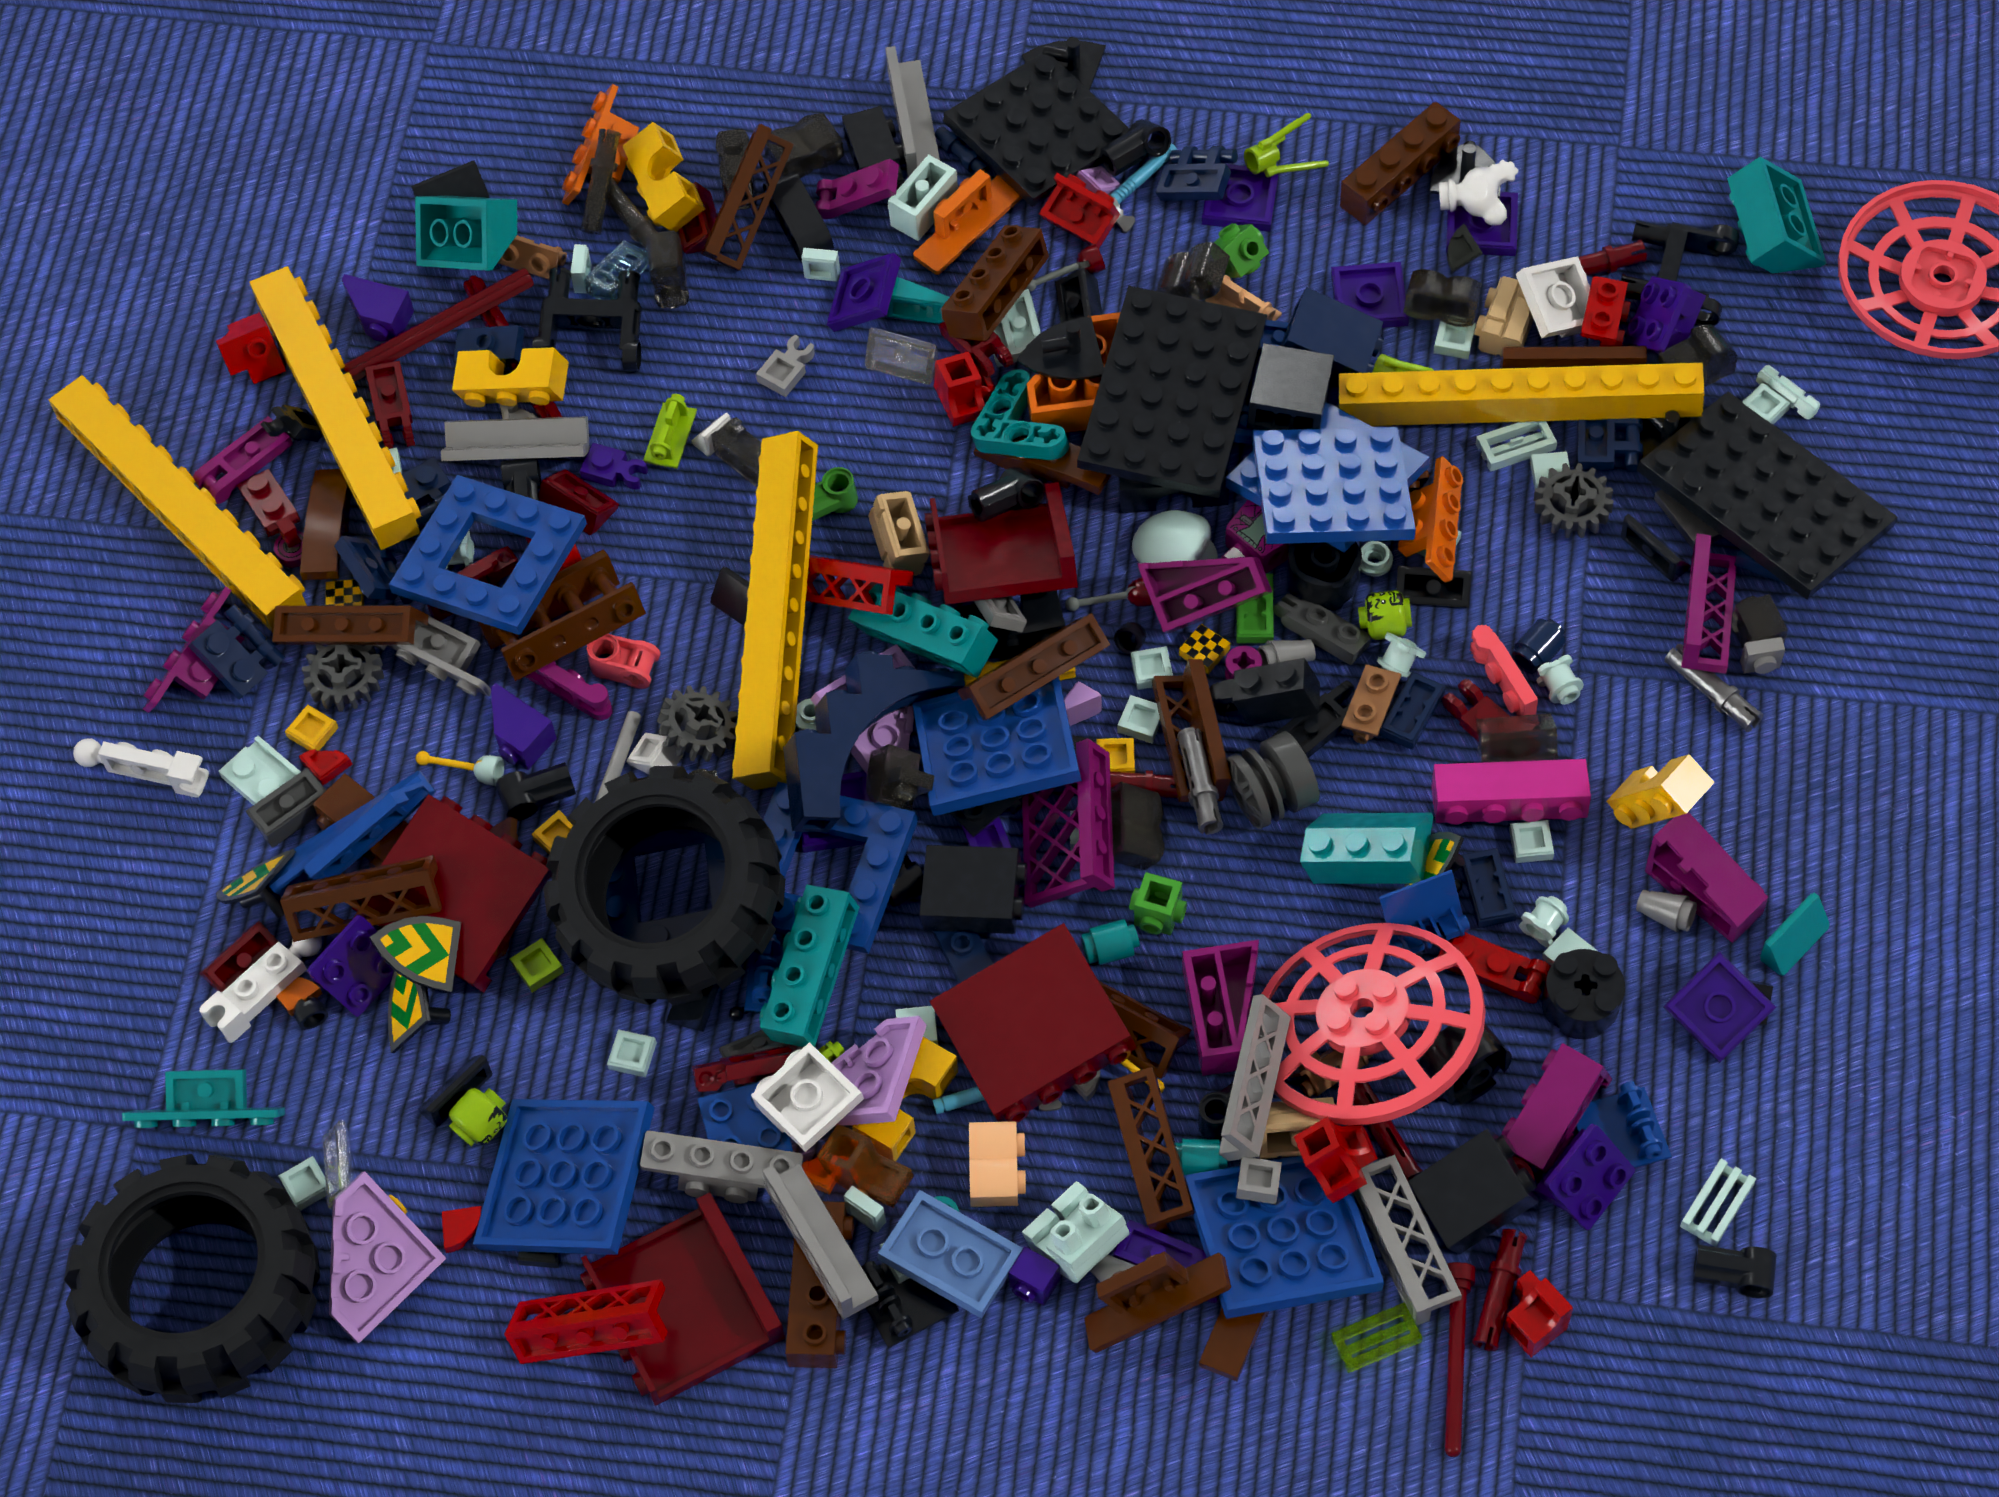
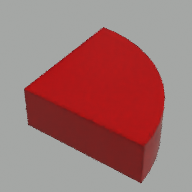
M313 749L298 756L301 763L310 770L322 786L352 765L351 759L338 750L317 751Z
M481 1206L442 1211L443 1239L446 1253L463 1248L465 1243L476 1233L482 1212Z

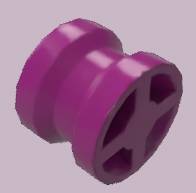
M1245 645L1231 649L1225 660V679H1234V671L1262 666L1260 653L1253 647Z

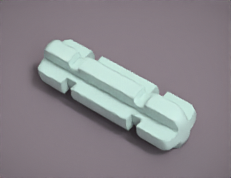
M1766 365L1760 370L1756 378V382L1759 385L1765 383L1791 402L1790 408H1798L1797 413L1805 419L1809 420L1816 415L1820 407L1819 401L1810 395L1804 396L1806 393L1804 390L1785 376L1779 377V372L1770 365Z

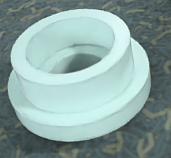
M1370 541L1361 547L1362 573L1376 577L1386 574L1391 569L1393 555L1384 543ZM1370 559H1378L1380 562H1378V563H1373V562H1370L1369 560H1370Z

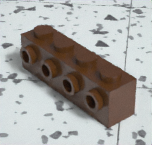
M1436 101L1433 102L1342 180L1340 207L1366 226L1416 181L1429 172L1446 154L1452 152L1458 146L1461 120Z
M1005 225L941 308L942 318L946 324L949 337L987 341L1049 258L1042 229L1018 225Z
M822 1201L844 1239L853 1240L854 1217L847 1216L845 1202ZM794 1238L785 1352L789 1367L837 1368L838 1355H845L846 1330H840L841 1316Z

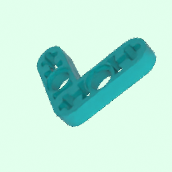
M1022 369L1012 370L1004 374L999 380L970 431L978 451L1042 460H1055L1068 452L1070 445L1065 430L1061 426L1018 421L1028 404L1027 383L1031 378L1027 371ZM1010 408L1004 413L995 414L1000 409ZM1028 436L1022 441L1012 442L1017 437Z

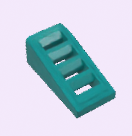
M897 277L887 316L940 324L944 322L941 308L950 297Z

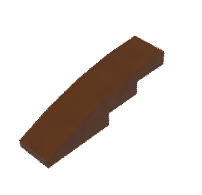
M1028 436L1017 437L1012 442L1022 441ZM1069 443L1068 452L1055 460L983 453L976 448L974 450L975 456L1004 469L1018 467L1037 479L1041 477L1053 483L1059 482V486L1066 489L1072 483L1097 495H1100L1112 476L1077 468V459L1081 446Z
M340 469L315 470L302 543L300 565L302 580L339 579L340 554L334 545L341 536H345V532L349 531L351 490Z
M1222 1308L1199 1361V1367L1237 1382L1250 1349H1253L1264 1319L1268 1317L1270 1311L1226 1319Z

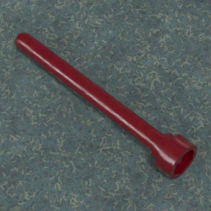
M1462 1262L1447 1263L1462 1294L1461 1300L1450 1303L1445 1452L1449 1457H1457L1461 1453L1466 1297L1471 1292V1287L1475 1285L1476 1272L1475 1266Z

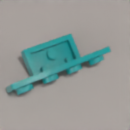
M246 1069L166 1071V1110L127 1111L122 1113V1121H134V1128L158 1127V1120H173V1127L197 1126L196 1119H211V1126L235 1125V1118H250V1125L274 1124V1118L285 1115V1107L247 1108Z

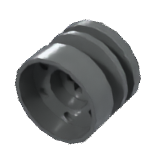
M1286 731L1260 743L1261 756L1256 750L1249 747L1242 751V756L1236 753L1227 758L1231 776L1229 784L1232 793L1247 819L1259 830L1270 825L1271 819L1275 822L1283 819L1285 813L1284 805L1288 810L1296 813L1319 801L1318 783L1308 758L1296 739Z

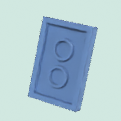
M919 1190L879 1250L877 1259L977 1317L982 1318L1008 1278V1272L1023 1248Z

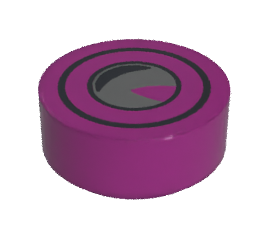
M297 531L302 542L290 548L281 535L276 539L274 551L282 565L290 568L301 565L303 532Z

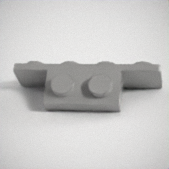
M428 616V626H415L414 645H373L383 651L387 646L397 650L395 656L410 665L415 666L418 661L428 666L426 671L442 681H445L447 676L458 681L456 686L472 696H476L478 692L488 697L491 694V688L484 681L466 672L481 643Z
M646 1131L640 1169L678 1175L677 1190L685 1191L689 1196L699 1198L711 1192L712 1195L722 1196L729 1202L742 1204L748 1202V1200L756 1201L758 1187L765 1188L762 1170L774 1165L778 1174H781L799 1163L802 1167L803 1155L791 1151Z

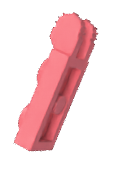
M1477 625L1472 630L1471 639H1473V642L1470 645L1473 658L1477 663L1485 665V672L1490 682L1499 685L1503 692L1504 703L1509 712H1515L1522 724L1535 719L1538 705L1537 696L1504 644L1499 640L1496 633L1493 632V629L1487 625Z

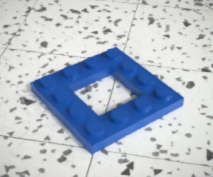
M457 475L390 581L391 593L521 635L587 525L585 515ZM474 521L532 539L502 588L445 570Z
M778 782L763 821L772 831L782 855L779 868L780 873L785 878L802 832L792 831L787 784ZM840 795V819L825 834L866 843L848 890L860 908L846 949L869 954L919 820L915 811ZM784 893V906L779 912L774 911L771 921L776 928V933L786 935L788 932H791L795 921V905L800 897L799 895Z

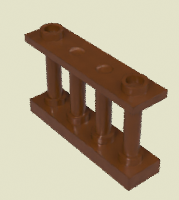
M603 549L557 573L521 634L535 627H538V630L519 639L517 634L478 621L477 623L486 644L491 650L505 643L506 646L500 650L513 679L517 681L645 615L646 612L632 582L618 589L615 587L620 582L609 555ZM600 594H603V595H604L603 597H601V598H599V599H597V600H595V601H593V602H591V603H589V604H587V605H584V604H583L584 602H586V601H588V600H590V599H592V598H594V597H596V596H598V595H600ZM568 610L571 611V613L554 622L551 621V619Z

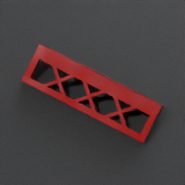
M809 555L808 572L810 573L807 578L806 601L892 615L896 585L912 586L914 572ZM822 574L828 587L819 595L812 582ZM850 578L857 591L847 600L840 587ZM877 583L883 584L881 605H876L869 594V591Z
M660 1279L521 1301L518 1303L504 1335L520 1364L663 1343L668 1331L657 1312V1308L666 1288ZM641 1297H647L645 1302L632 1304ZM611 1302L610 1304H608L607 1306H605L603 1309H597V1308H599L600 1306H602L603 1304ZM575 1308L574 1310H572V1311L569 1312L568 1314L561 1315V1314H563L564 1312H566L568 1309ZM539 1314L532 1320L526 1321L528 1315Z

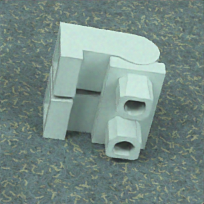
M1077 1181L1051 1204L1054 1212L1047 1208L1022 1231L1030 1249L1060 1265V1274L1074 1283H1078L1130 1234L1124 1217L1094 1194H1089L1087 1189Z

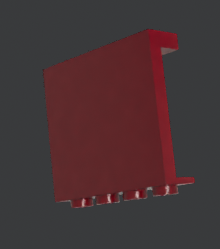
M1059 482L1044 484L1046 503L1039 504L1033 509L1017 507L984 522L978 521L973 513L938 517L935 498H930L931 512L924 513L935 589L936 591L943 590L945 605L1078 588L1075 554Z
M428 794L380 866L434 855L438 866L434 882L442 909L441 912L422 916L440 917L461 922L454 975L484 993L492 982L486 976V973L549 878L552 879V872L546 867L548 859L534 851L530 857L520 850L523 844L510 835L503 833L499 838L490 832L493 826L475 814H473L471 819H468L460 814L462 807L453 800L443 796L439 801ZM425 886L410 888L404 898L417 905L429 903ZM376 895L371 897L367 905L379 912L390 911L395 902L383 895ZM393 922L378 924L376 926L382 929L386 925L391 924Z
M1064 923L929 1001L998 1122L1016 1121L1018 1123L1022 1121L1033 1108L1040 1104L1047 1105L1053 1103L1062 1096L1064 1090L1075 1084L1082 1085L1089 1082L1097 1075V1071L1109 1064L1116 1065L1125 1061L1131 1055V1051L1137 1049L1130 1033Z
M711 1192L696 1199L698 1209L620 1248L618 1255H606L592 1263L589 1262L586 1255L581 1257L585 1272L579 1275L587 1291L660 1279L666 1288L657 1308V1312L668 1331L664 1342L618 1349L623 1362L626 1363L632 1360L637 1370V1373L631 1376L640 1395L644 1397L649 1394L655 1406L785 1339L783 1327ZM641 1297L632 1304L645 1302L647 1297ZM611 1302L605 1303V1304H603L602 1306H600V1307L597 1308V1309H603L605 1306H607V1305L610 1304Z

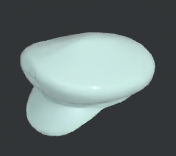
M1170 510L1153 515L1139 526L1132 541V551L1139 563L1218 559L1217 550L1210 540L1211 526L1204 517L1191 512Z

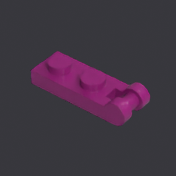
M887 159L834 180H819L816 189L819 201L815 203V206L822 219H832L896 195L899 164L892 159Z
M269 416L194 473L193 479L195 484L201 489L203 487L206 488L217 504L225 502L231 495V492L237 488V484L250 478L293 445L291 437L286 432L278 436H270L260 425L263 421L272 422L273 420ZM223 472L225 475L217 480L216 476Z
M555 661L524 676L596 720H606L612 714L613 709L609 700V694L604 685H589L579 673L572 669L566 671L557 666Z

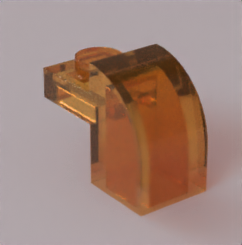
M837 1124L817 1154L824 1170L843 1188L849 1190L851 1186H854L868 1197L894 1208L914 1177L910 1168L878 1154L870 1138L840 1124Z

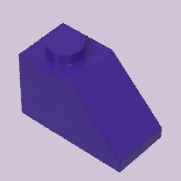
M344 274L342 282L347 298L367 336L376 341L383 342L404 332L414 312L407 290Z
M495 683L491 687L494 734L499 746L498 752L508 763L512 765L518 763L529 770L557 739L553 723L549 718Z

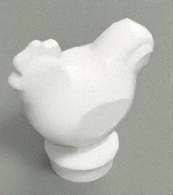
M1501 160L1498 164H1492L1490 167H1478L1470 170L1459 184H1455L1451 179L1448 182H1439L1440 209L1453 212L1457 206H1462L1471 215L1484 218L1485 223L1491 226L1501 225L1507 218V210L1498 198V188L1507 181L1513 182L1518 174V169L1513 162Z

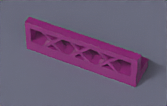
M1697 533L1691 558L1681 668L1726 674L1736 566L1734 564L1737 556L1710 553L1711 535ZM1708 567L1728 568V571L1716 579L1708 571ZM1714 590L1724 599L1723 602L1715 606L1706 599V595ZM1711 618L1723 627L1712 634L1703 626V623ZM1711 646L1720 655V660L1699 657L1700 651Z

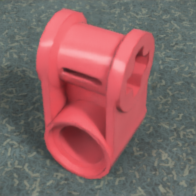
M609 633L587 644L586 648L591 672L596 677L624 683L638 689L649 687L651 683L649 675L654 662L659 660L661 655L660 650L649 642L631 640ZM602 654H611V656L607 658L598 657Z

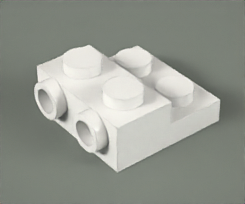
M1578 256L1526 267L1516 273L1541 339L1560 335L1563 338L1581 333L1590 285Z
M810 1042L802 1049L792 1052L784 1065L774 1075L762 1079L757 1085L755 1092L751 1094L756 1107L782 1133L785 1132L805 1152L864 1099L862 1092Z

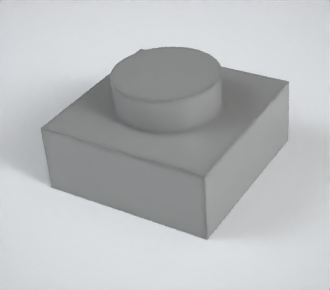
M1782 637L1745 642L1740 659L1743 673L1756 672L1758 674H1765L1780 668L1785 653Z
M1242 1157L1236 1198L1276 1204L1282 1162Z

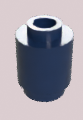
M1538 619L1515 644V651L1512 653L1514 662L1525 672L1535 673L1541 665L1550 662L1565 645L1566 640L1563 628L1551 619Z

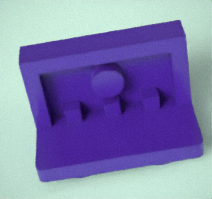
M1652 276L1644 286L1637 312L1628 324V334L1625 342L1634 346H1646L1649 351L1679 362L1706 295L1691 289V286L1685 283Z
M356 915L307 969V973L311 975L310 977L319 986L336 998L356 1017H359L392 981L394 969L380 957L369 940V937L375 934L377 930L361 915Z
M1590 1124L1586 1130L1582 1128L1553 1166L1546 1172L1534 1191L1542 1199L1567 1211L1581 1228L1590 1230L1635 1173V1168L1599 1126Z

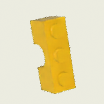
M652 122L623 145L628 158L626 165L636 177L638 182L636 189L646 201L649 208L647 215L656 226L660 227L662 225L675 233L705 210L695 185L675 171L670 174L673 168L684 160L672 134Z
M554 347L522 349L520 362L516 369L507 375H503L505 364L492 351H458L452 391L466 405L471 407H484L485 404L498 403L503 406H515L520 402L547 405L549 401H563L569 362Z
M1688 754L1671 759L1659 772L1653 766L1633 771L1606 802L1614 810L1613 813L1617 820L1633 829L1687 814L1715 782Z
M923 1037L903 1099L912 1094H923L931 1099L940 1098L958 1073L957 1056ZM901 1109L898 1111L895 1122L852 1125L856 1142L895 1164L916 1133L914 1118Z

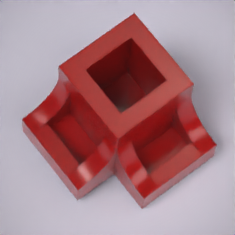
M260 312L227 325L228 333L216 341L231 376L247 370L253 384H256L286 371L270 330Z
M969 351L935 361L934 388L952 426L975 421L985 406L984 402L988 401L995 389L990 376L986 378L979 371Z
M1327 1116L1293 1136L1305 1166L1316 1177L1326 1197L1332 1203L1337 1202L1367 1184L1361 1168L1377 1160L1378 1157L1367 1131L1362 1125L1340 1126L1333 1123Z
M1529 1270L1517 1281L1515 1295L1519 1300V1304L1507 1313L1504 1329L1532 1358L1568 1329L1573 1307L1546 1277L1540 1281Z

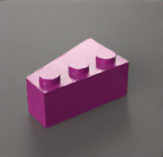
M1257 557L1137 563L1164 633L1175 632L1273 593L1260 558Z
M1689 812L1673 817L1653 836L1645 872L1670 893L1687 895L1691 901L1697 902L1696 914L1731 943H1734L1763 915L1768 896L1764 893L1762 887L1745 873Z
M1259 940L1182 951V973L1202 1076L1236 1071L1251 1008L1258 963Z
M1564 1043L1561 1044L1558 1051L1552 1049L1542 1064L1541 1069L1545 1071L1537 1085L1532 1083L1528 1087L1522 1098L1521 1103L1525 1105L1517 1119L1514 1117L1510 1118L1502 1131V1134L1509 1139L1517 1154L1515 1156L1523 1159L1529 1165L1545 1174L1573 1139L1574 1134L1572 1132L1599 1087L1602 1086L1607 1089L1612 1081L1604 1066Z

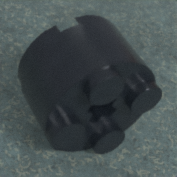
M1356 541L1345 553L1326 542L1290 543L1287 564L1289 593L1298 599H1304L1321 605L1327 610L1334 611L1342 608L1344 603L1353 597L1359 587L1362 562L1361 548H1359Z
M1577 949L1561 953L1551 965L1544 985L1541 999L1544 1016L1549 1023L1551 1021L1560 1029L1559 1032L1567 1037L1575 1039L1595 1038L1604 1033V1030L1609 1028L1617 1019L1625 994L1624 976L1618 967L1616 959L1610 954H1603L1591 949Z
M1486 1023L1484 1024V1032L1478 1050L1468 1068L1442 1094L1452 1105L1454 1100L1463 1105L1487 1093L1496 1084L1492 1077L1499 1069L1505 1074L1511 1064L1512 1055ZM1448 1026L1439 1032L1434 1043L1420 1058L1419 1062L1429 1078L1439 1072L1454 1055L1464 1037L1465 1029Z

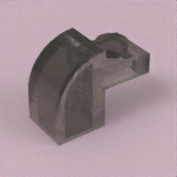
M1707 324L1691 329L1690 338L1667 348L1664 353L1659 352L1658 361L1660 364L1703 363L1704 387L1735 372L1737 354L1714 325Z
M888 744L872 751L870 754L866 777L867 795L873 802L912 811L914 799L932 790L934 775L919 771L920 754Z

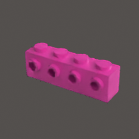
M1586 759L1434 764L1431 787L1435 823L1457 825L1464 822L1498 823L1514 820L1535 822L1542 819L1570 821L1588 817L1591 792Z

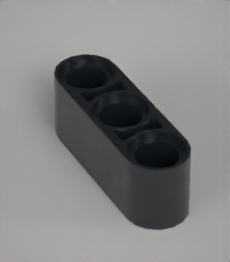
M794 171L780 177L770 199L769 206L799 261L802 263L803 248L834 250L829 230L798 174ZM767 182L763 184L764 193L768 187Z

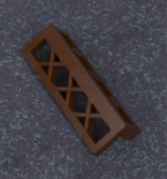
M760 123L753 131L701 253L737 271L741 270L794 146L793 143L771 134L772 129ZM768 141L783 148V152L778 162L766 166L761 154ZM759 162L761 168L755 170ZM776 167L770 178L768 170ZM763 172L768 187L765 193L752 197L748 188L749 182L753 175ZM744 194H745L746 197H747V200L742 201L743 196H744ZM762 199L757 210L754 201ZM749 204L754 215L751 225L739 229L734 217L739 207ZM731 225H732L734 231L728 233V231H729V229H730V227H731ZM749 230L745 241H743L741 233ZM736 235L741 248L736 261L720 254L725 239Z
M1646 346L1503 347L1500 369L1646 364L1647 362Z
M275 606L272 642L279 645H414L415 626H428L429 615L412 606Z
M1090 613L1076 619L959 689L957 692L962 700L971 698L982 719L987 720L1110 646V643L1094 615Z
M1188 659L1183 675L1154 676L1152 680L1179 802H1189L1188 793L1190 789H1187L1185 781L1187 778L1186 771L1183 772V769H1185L1183 756L1179 754L1178 749L1180 745L1179 741H1176L1177 734L1181 729L1173 725L1171 721L1178 714L1188 721L1195 730L1197 728L1200 729L1213 786H1216L1218 789V801H1223L1231 781V776L1203 660ZM1164 688H1182L1183 698L1176 702L1165 694Z
M434 855L288 885L280 902L293 942L342 932L354 917L343 920L330 913L334 905L345 902L357 909L358 911L355 916L361 915L362 912L366 914V916L362 917L372 926L441 912L442 904L434 882L438 871ZM425 886L429 903L417 905L404 898L410 888ZM376 895H383L395 902L390 911L379 912L367 904L371 897ZM365 898L363 902L357 900V899ZM328 906L326 910L321 907ZM309 910L321 917L317 926L301 929L296 912Z
M1099 981L1137 1047L1135 1051H1131V1055L1127 1059L1142 1069L1152 1066L1156 1076L1162 1079L1166 1076L1177 1049L1186 1044L1192 1030ZM1138 1033L1145 1037L1140 1039ZM1154 1041L1166 1048L1160 1064L1146 1057L1142 1046L1143 1043Z
M1151 1066L1107 1082L1147 1225L1151 1230L1154 1229L1167 1234L1171 1232L1169 1222L1193 1215L1194 1209L1155 1070ZM1148 1080L1151 1091L1143 1105L1134 1101L1130 1086ZM1153 1103L1155 1105L1156 1112L1150 1109ZM1146 1115L1160 1122L1161 1127L1153 1141L1145 1138L1141 1126ZM1163 1138L1165 1140L1166 1147L1160 1145ZM1156 1151L1170 1157L1171 1163L1163 1177L1155 1174L1151 1160ZM1173 1175H1175L1177 1184L1170 1181ZM1166 1187L1180 1192L1182 1206L1165 1211L1161 1196Z

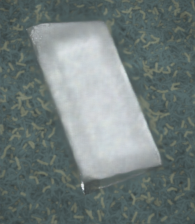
M874 327L870 328L865 357L866 368L926 385L932 383L935 375V361L938 360L936 344Z
M339 1120L322 1137L328 1209H333V1199L353 1181L351 1142L346 1122L343 1120Z

